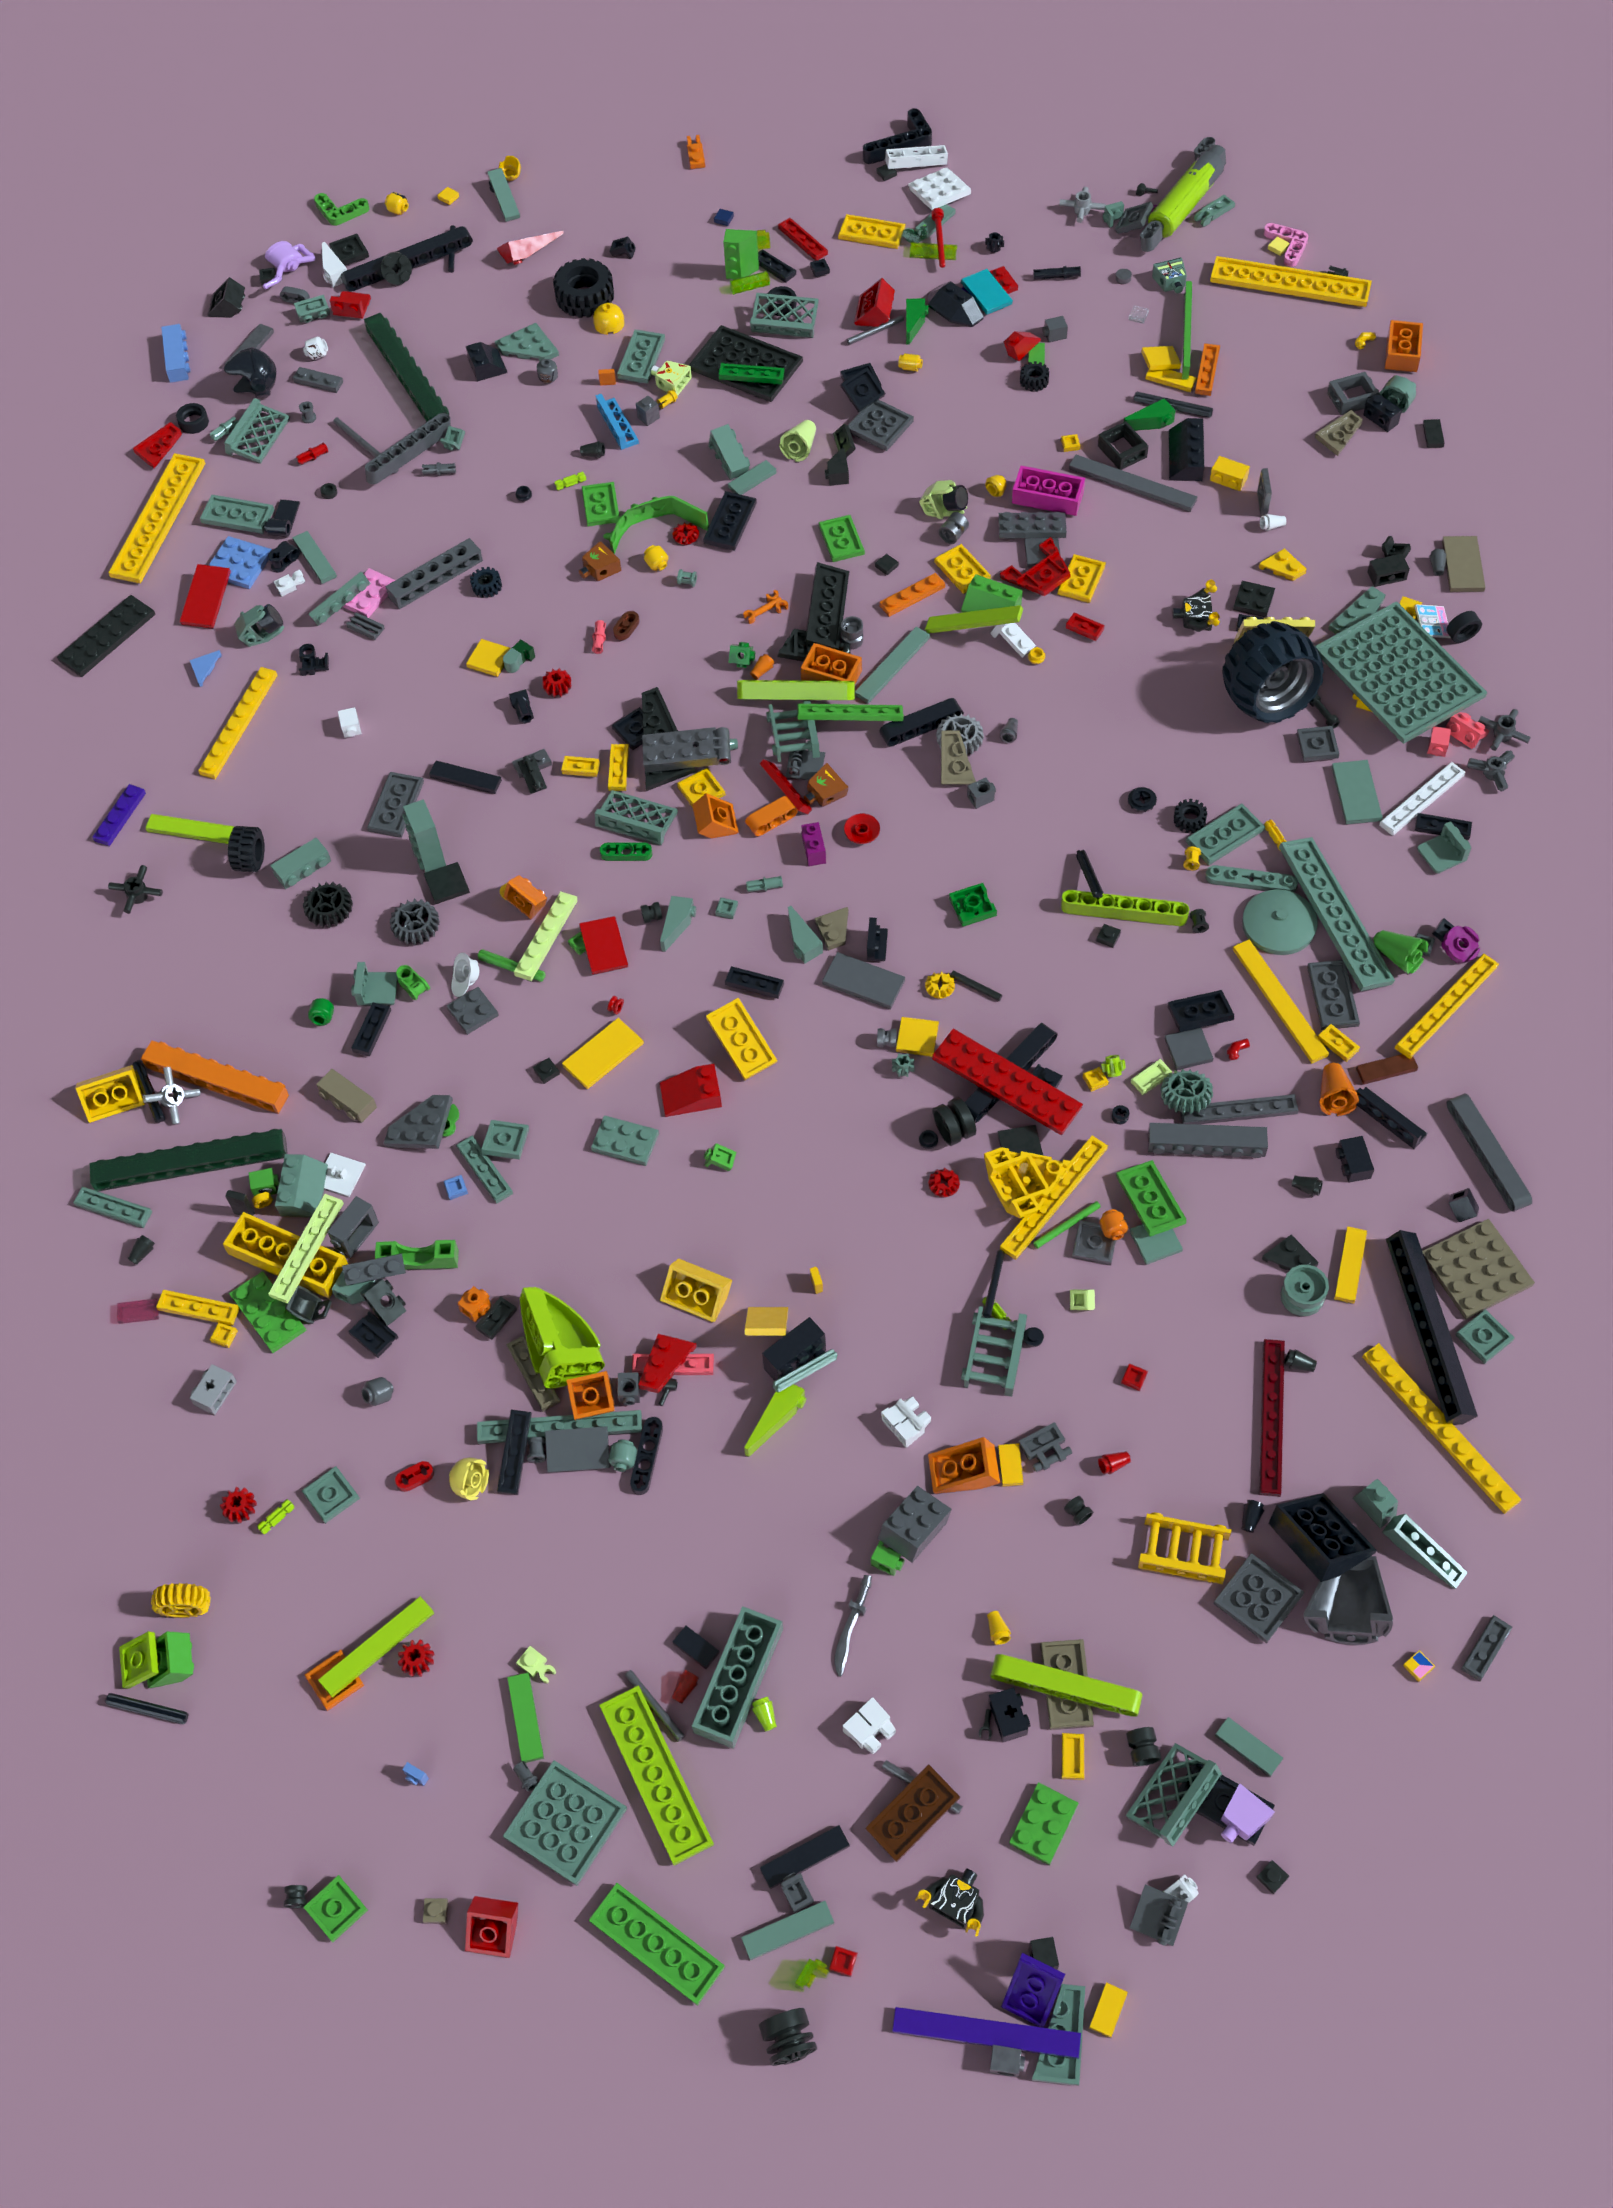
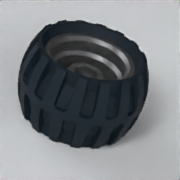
M1277 621L1259 624L1252 630L1249 629L1232 645L1233 647L1225 657V664L1222 666L1225 688L1235 705L1248 716L1265 723H1278L1295 716L1296 713L1305 709L1308 706L1307 704L1315 698L1319 687L1323 683V663L1313 642L1295 627Z

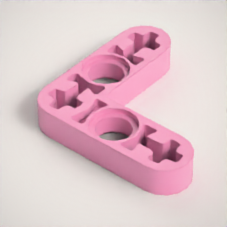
M1275 223L1266 224L1264 229V236L1266 238L1274 240L1276 237H1279L1290 243L1285 253L1284 264L1288 267L1296 266L1307 245L1308 234L1304 231Z

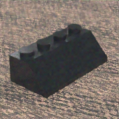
M1186 418L1169 429L1170 481H1202L1204 473L1203 418Z

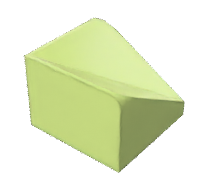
M1094 1289L1070 1290V1310L1095 1309Z

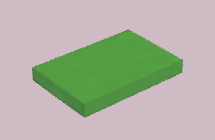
M614 482L581 486L587 527L613 523L611 521L612 518L619 516Z
M851 515L818 522L832 562L865 555V550Z

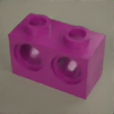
M819 822L801 825L802 841L808 867L826 864V850Z

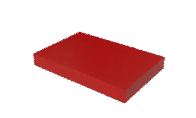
M615 916L579 923L592 975L628 967Z

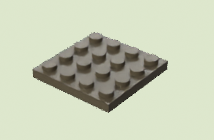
M1489 1219L1422 1251L1426 1264L1465 1320L1532 1287L1535 1283Z

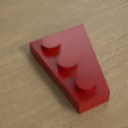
M170 422L133 447L134 453L155 469L182 436L181 430Z
M658 1334L639 1381V1389L659 1393L672 1378L675 1370L686 1361V1357L690 1352L696 1349V1343Z

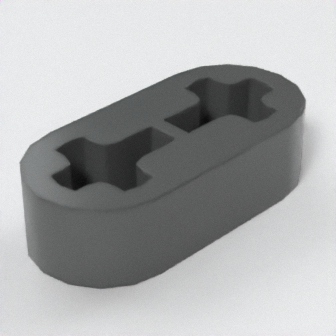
M285 286L280 292L281 299L288 303L294 304L310 299L308 292L303 289Z

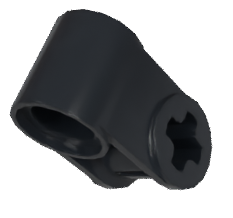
M286 541L281 542L268 555L269 560L272 562L271 569L277 573L284 571L291 563L298 559L300 550Z

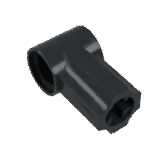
M526 689L510 693V701L513 709L516 710L519 722L524 724L531 722L534 716Z

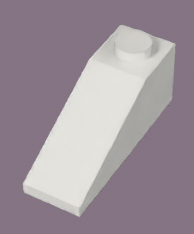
M323 242L322 257L325 273L323 277L334 288L343 283L341 274L347 268L329 246Z

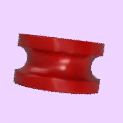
M613 996L608 1003L607 1010L609 1012L613 1011L616 1015L619 1014L624 1000Z

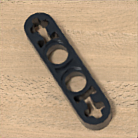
M657 1417L648 1418L643 1426L630 1480L631 1489L637 1495L647 1493L650 1488L663 1433L662 1421ZM653 1423H656L658 1428L654 1429L653 1437L650 1436L651 1429L649 1426H653ZM646 1442H653L655 1447L652 1450L647 1451L643 1448ZM642 1461L650 1462V1467L642 1470L639 1468V1464ZM640 1475H642L644 1485H642L640 1488H637L636 1484L639 1483Z

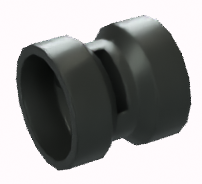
M654 902L650 906H641L644 923H649L652 919L657 921L663 919L659 902Z
M1076 1496L1064 1507L1068 1514L1074 1516L1073 1521L1077 1525L1086 1522L1094 1513L1090 1507H1085L1081 1496Z

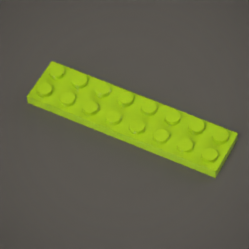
M639 1685L600 1704L603 1715L673 1865L675 1866L714 1846Z

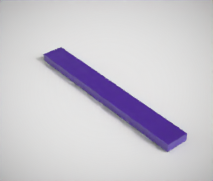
M895 2007L893 2033L991 2047L998 2045L1021 2049V2051L1079 2059L1081 2033Z

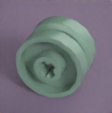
M1311 1265L1293 1267L1286 1274L1280 1292L1284 1307L1292 1314L1298 1316H1311L1317 1313L1322 1308L1329 1290L1328 1279L1317 1267Z

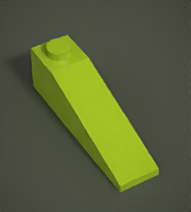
M793 1384L781 1392L774 1393L744 1447L745 1456H751L797 1413L799 1408H803L807 1399L803 1388Z

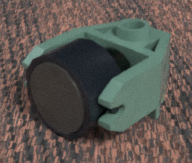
M270 604L264 607L256 605L246 613L242 611L240 617L234 623L238 639L249 647L270 641L284 629L281 615Z

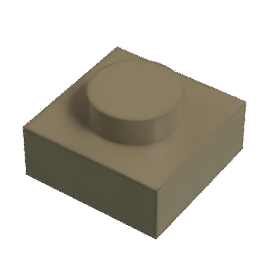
M425 1898L423 1923L447 1924L448 1899Z

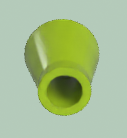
M768 1697L754 1701L752 1703V1711L760 1721L765 1732L776 1728L772 1701H769Z

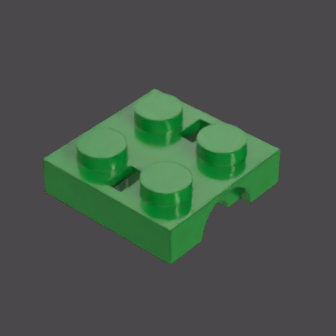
M984 883L949 893V900L962 927L997 916V910L994 904L989 901Z

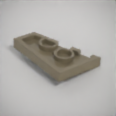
M1350 410L1315 434V438L1338 456L1358 430L1363 419Z
M941 731V785H970L976 782L960 731Z

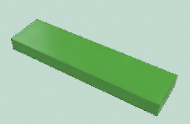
M528 1672L507 1677L521 1760L528 1763L544 1759L530 1674Z

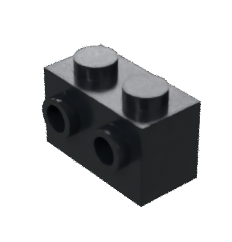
M1376 393L1366 401L1363 416L1386 432H1389L1399 424L1402 409L1379 393Z

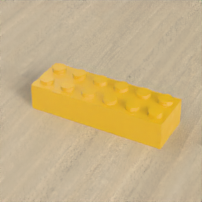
M243 1212L223 1242V1246L228 1255L279 1276L300 1236ZM320 1245L299 1286L329 1299L333 1293L332 1287L343 1271L342 1266L348 1264L345 1256Z

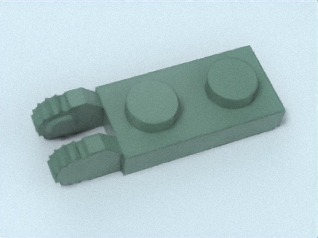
M1222 195L1197 212L1194 220L1196 222L1202 220L1201 225L1205 227L1211 221L1234 208L1235 202L1226 195Z

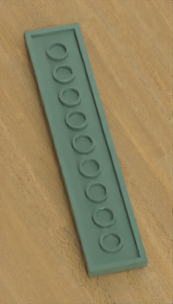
M1310 837L1282 842L1279 849L1360 991L1392 985L1395 979L1314 839Z

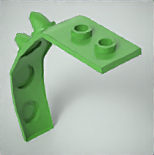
M653 497L652 500L639 505L632 504L631 509H628L624 515L612 518L611 521L616 524L614 531L605 533L603 538L609 540L611 550L615 554L621 537L633 524L663 515L674 514L707 531L709 527L707 512L678 497Z

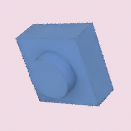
M408 1762L402 1769L406 1774L405 1779L414 1785L420 1783L424 1786L429 1779L425 1772Z

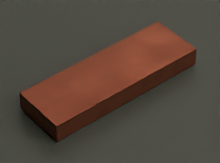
M1400 1054L1357 1065L1356 1070L1364 1085L1415 1072L1418 1070V1065L1414 1057L1409 1059Z

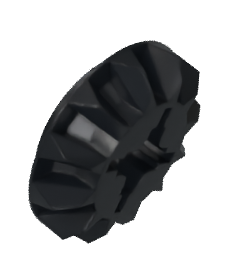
M1145 787L1135 788L1128 795V804L1131 805V809H1137V812L1141 810L1146 813L1147 810H1152L1157 802L1156 794L1151 789ZM1140 796L1141 798H1143V800H1145L1144 804L1141 801H1139Z

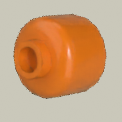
M1115 1209L1108 1210L1102 1214L1099 1223L1104 1236L1113 1240L1123 1238L1128 1230L1124 1214Z

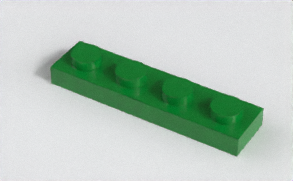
M721 363L719 379L782 384L785 372L784 368Z

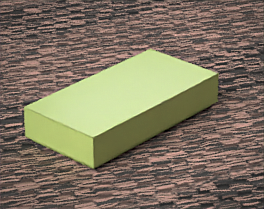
M1159 1059L1133 1077L1131 1084L1144 1095L1162 1083L1164 1078L1173 1072Z

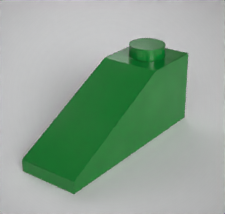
M925 298L906 299V345H910L925 323V315H928V305H925Z
M1164 398L1125 417L1124 422L1126 421L1135 431L1161 429L1174 422L1176 410Z

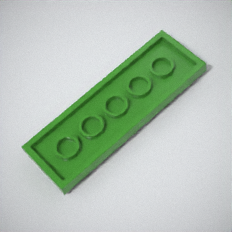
M618 1883L615 1884L589 1919L590 1923L697 2006L725 1968V1965Z

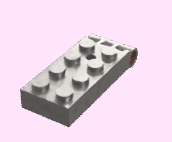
M725 727L642 735L643 765L646 773L728 765L731 763L729 729Z

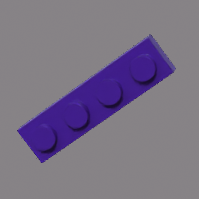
M129 784L93 835V840L110 847L145 796V790Z

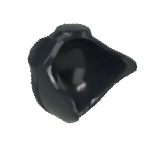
M254 347L241 350L224 366V371L227 374L243 376L234 386V392H250L255 394L256 398L270 396L271 390L275 385L277 371L275 363L265 352Z

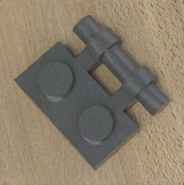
M1055 1422L1019 1440V1445L1029 1461L1037 1457L1039 1462L1032 1465L1035 1472L1042 1469L1045 1471L1057 1461L1062 1462L1066 1460L1067 1456L1072 1454L1069 1446L1064 1449L1061 1448L1060 1444L1065 1442V1438ZM1053 1449L1055 1453L1046 1458L1043 1453Z

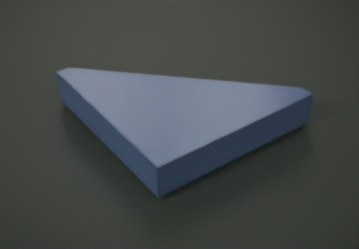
M220 650L190 660L200 687L203 686L202 683L207 675L209 676L214 669L218 658L222 656Z

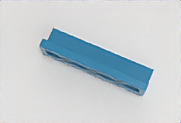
M602 394L595 395L597 408L620 449L639 444L637 436L615 398L605 401ZM610 405H614L613 410L609 408ZM614 415L620 417L619 421L616 420V418L614 417ZM620 426L626 427L625 431H622ZM626 436L633 438V440L626 442Z

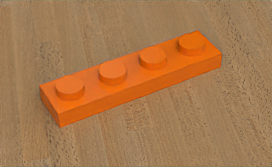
M1204 343L1195 394L1211 396L1220 345Z
M934 573L880 601V607L890 617L944 589L945 582L937 573Z

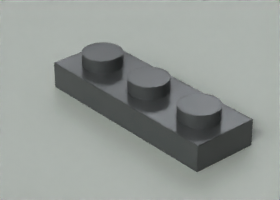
M299 367L293 376L294 383L335 393L338 392L343 384L342 377Z
M402 1253L342 1266L346 1285L406 1273Z

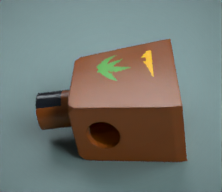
M600 541L583 555V568L579 570V574L583 579L591 575L596 581H601L621 571L620 559Z
M826 763L808 781L807 790L809 793L803 797L809 805L817 801L824 807L845 797L848 793V786L830 765Z

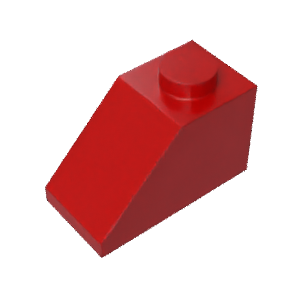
M1014 331L1003 342L1008 356L1020 361L1041 339L1030 332Z

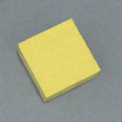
M1276 237L1268 245V250L1281 256L1288 249L1290 243Z

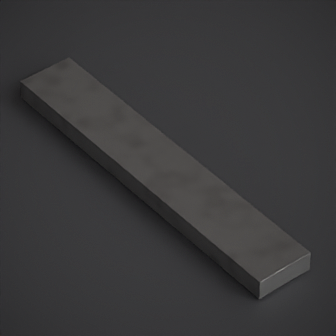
M1295 1094L1215 1102L1210 1103L1205 1110L1201 1109L1199 1113L1193 1111L1192 1115L1189 1112H1185L1183 1115L1182 1111H1180L1183 1124H1208L1298 1114V1106Z

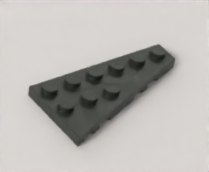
M655 687L642 692L643 735L678 731L659 688ZM695 767L645 772L646 791L695 773Z

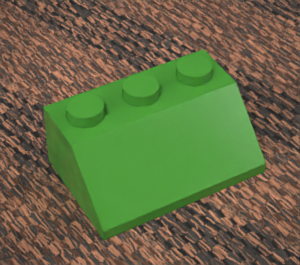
M726 229L723 241L726 279L742 280L759 270L757 231Z
M975 574L968 586L961 612L1021 605L1022 590Z

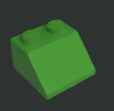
M167 1631L156 1639L159 1674L147 1679L148 1688L182 1682L193 1675L194 1670L190 1633Z

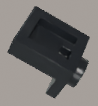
M627 236L614 240L609 252L612 256L626 253L630 259L633 258L636 247Z

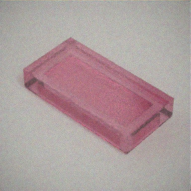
M156 1298L117 1303V1322L123 1324L159 1319V1310L156 1308L159 1300Z

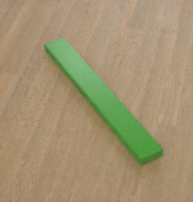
M1186 281L1184 293L1182 379L1187 380L1190 371L1192 281Z

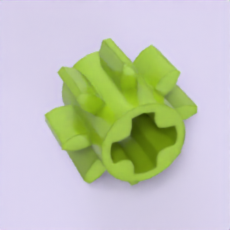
M1119 1055L1106 1056L1105 1061L1101 1063L1102 1072H1107L1108 1077L1120 1076L1126 1068L1125 1060H1120Z

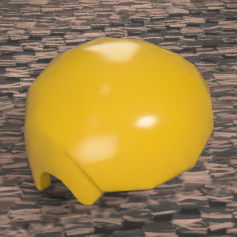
M506 156L505 160L499 163V168H502L507 181H512L519 177L521 165L516 157Z

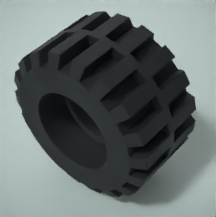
M247 826L234 827L228 842V859L232 870L258 872L263 863L265 852L264 837L259 827Z

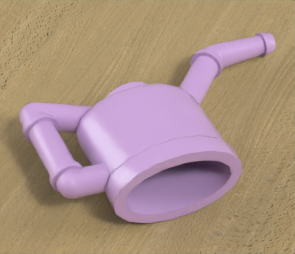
M287 241L273 244L266 251L265 258L277 268V271L272 280L263 284V288L268 289L282 281L283 272L295 271L301 263L314 262L316 257L303 244L292 246Z

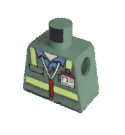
M1181 257L1153 264L1152 277L1163 291L1174 290L1177 294L1183 291L1187 274Z

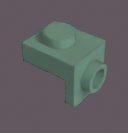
M449 426L445 439L441 438L440 442L448 450H460L465 431Z

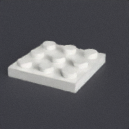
M948 167L908 183L909 190L931 210L971 194V188Z

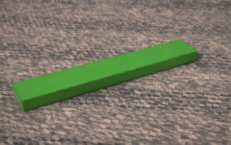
M797 704L798 720L903 721V706Z

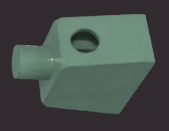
M1378 1479L1353 1497L1355 1502L1379 1528L1386 1525L1397 1514V1499Z

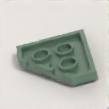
M537 323L495 341V346L504 356L512 354L518 355V358L523 359L539 358V361L559 356L557 348Z

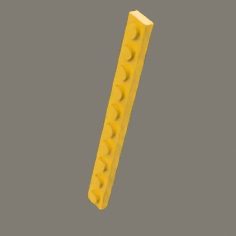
M1379 1343L1363 1354L1362 1358L1504 1514L1520 1503L1522 1499L1452 1423H1446L1444 1414Z

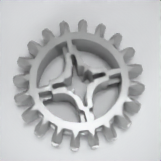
M962 713L960 716L954 714L952 718L947 716L946 720L942 719L936 732L937 743L941 749V731H960L966 754L969 753L971 755L974 751H978L984 739L983 728L980 726V722L976 721L975 717L970 719L969 714L966 717Z

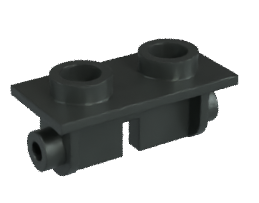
M526 755L523 757V760L517 761L530 794L547 788L534 756Z

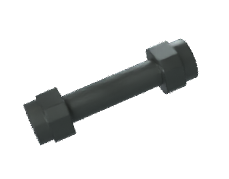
M1317 694L1309 704L1319 710L1325 717L1328 726H1333V729L1338 727L1340 721L1337 716L1332 715L1320 702L1321 697Z

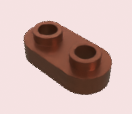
M635 611L625 612L615 624L613 633L616 639L625 640L629 638L639 625V615Z

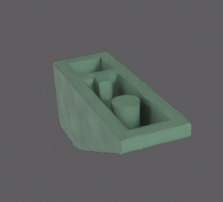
M671 896L660 940L663 952H666L691 924L692 917L696 916V906H694L692 898Z
M789 906L788 918L794 946L793 952L798 959L807 963L823 953V943L794 908Z

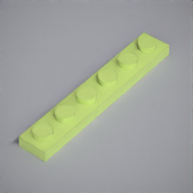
M560 891L514 970L515 976L532 981L576 905L577 896Z
M324 1194L268 1293L271 1298L288 1304L344 1204L343 1200Z

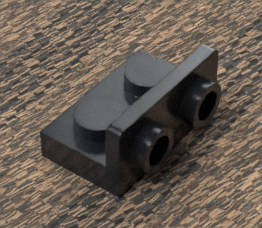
M869 917L867 961H885L888 929L880 928V925H877V918Z

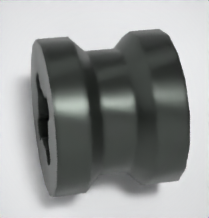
M289 1885L284 1887V1892L286 1893L284 1907L302 1908L307 1904L305 1900L307 1886Z

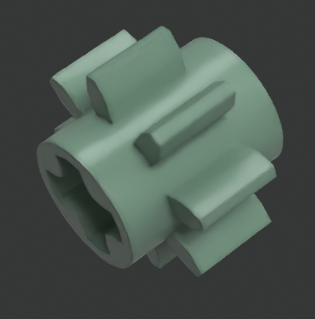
M908 1053L906 1055L898 1054L896 1059H892V1072H897L898 1077H908L910 1071L914 1072V1058L910 1059Z

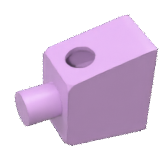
M1239 1784L1221 1818V1821L1227 1825L1221 1836L1229 1843H1232L1238 1835L1244 1840H1248L1272 1818L1275 1811L1243 1785Z

